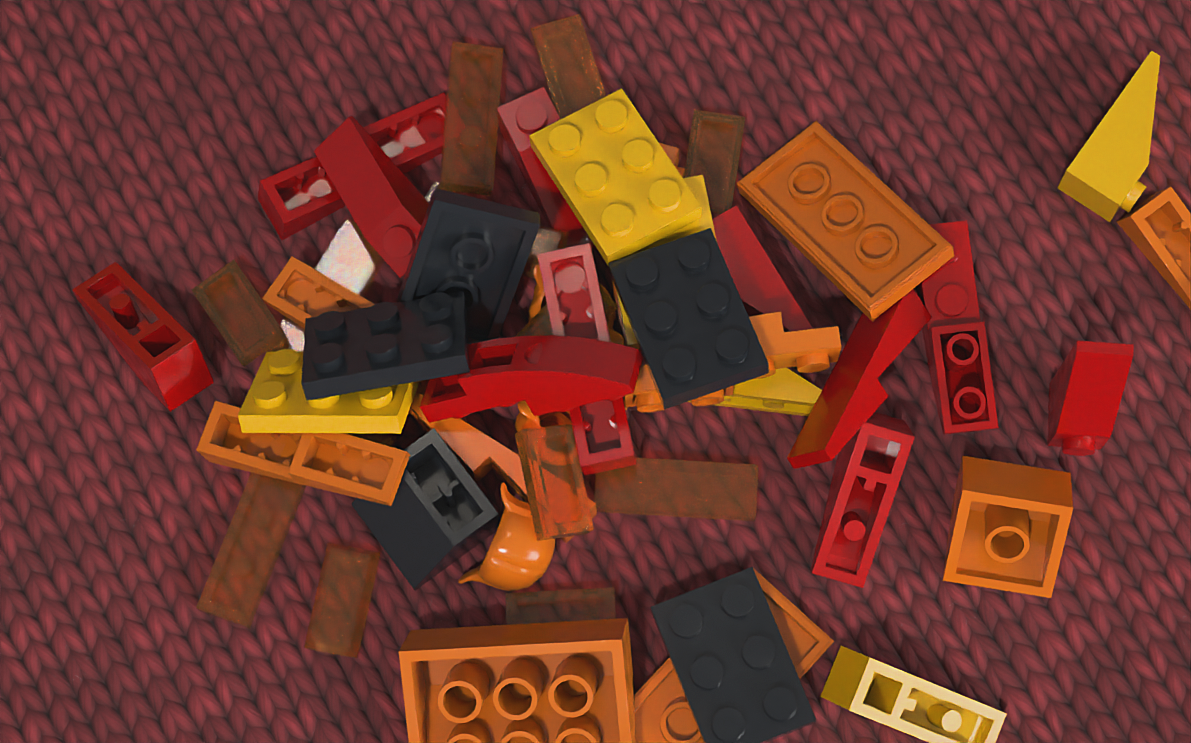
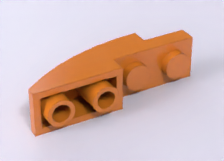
M781 311L749 317L769 365L768 374L753 379L766 378L776 373L775 369L797 367V371L801 373L819 372L828 369L830 363L838 361L841 350L838 326L784 332ZM645 364L640 368L634 393L624 396L625 407L637 406L639 412L665 410ZM734 385L691 400L692 405L710 406L724 401V396L733 395Z

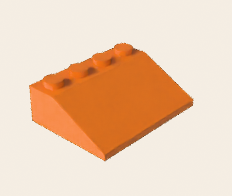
M628 618L410 630L398 651L409 743H636L633 668Z

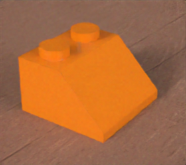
M962 456L952 503L943 581L1051 598L1073 511L1071 473Z

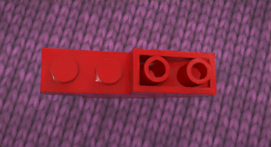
M967 220L929 224L953 246L954 257L916 286L917 295L932 317L922 328L943 435L998 429L985 322L980 321Z
M557 335L517 336L469 344L470 372L429 379L419 408L429 423L448 418L458 419L470 413L494 407H509L524 400L534 416L556 411L566 412L577 406L603 400L613 401L625 395L633 394L643 356L639 349L613 342Z

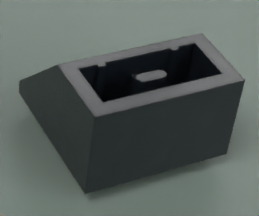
M434 428L404 449V451L410 454L392 506L356 498L351 504L415 591L495 533L500 523L499 513Z

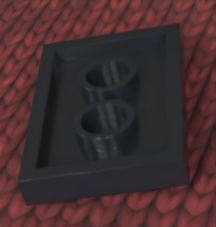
M434 188L396 302L424 298L432 293L441 292L448 294L464 291L468 306L469 344L498 339L540 227L539 213Z
M711 228L608 263L610 275L664 409L769 373L768 361Z
M464 291L448 294L441 292L432 293L424 298L396 303L380 302L368 308L345 312L329 311L319 316L305 319L301 384L306 400L470 372L468 306Z
M753 567L650 607L704 743H767L816 722L815 715Z

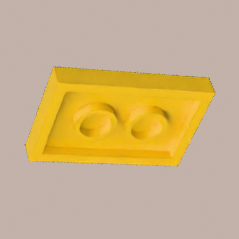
M622 88L529 135L531 148L607 265L610 262L627 257L702 218L701 204Z
M282 349L276 352H266L238 413L242 433L401 434L420 381L306 400L301 384L303 351Z

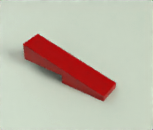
M444 92L363 127L403 174L466 141L469 135ZM317 156L262 179L259 182L257 199L281 241L346 206Z
M588 243L537 254L553 335L583 337L611 342L591 244ZM623 397L613 401L603 400L581 405L569 410L580 467L584 476L637 465Z
M914 289L874 321H871L862 313L787 457L794 469L832 461L887 399L888 394L877 378L932 318Z

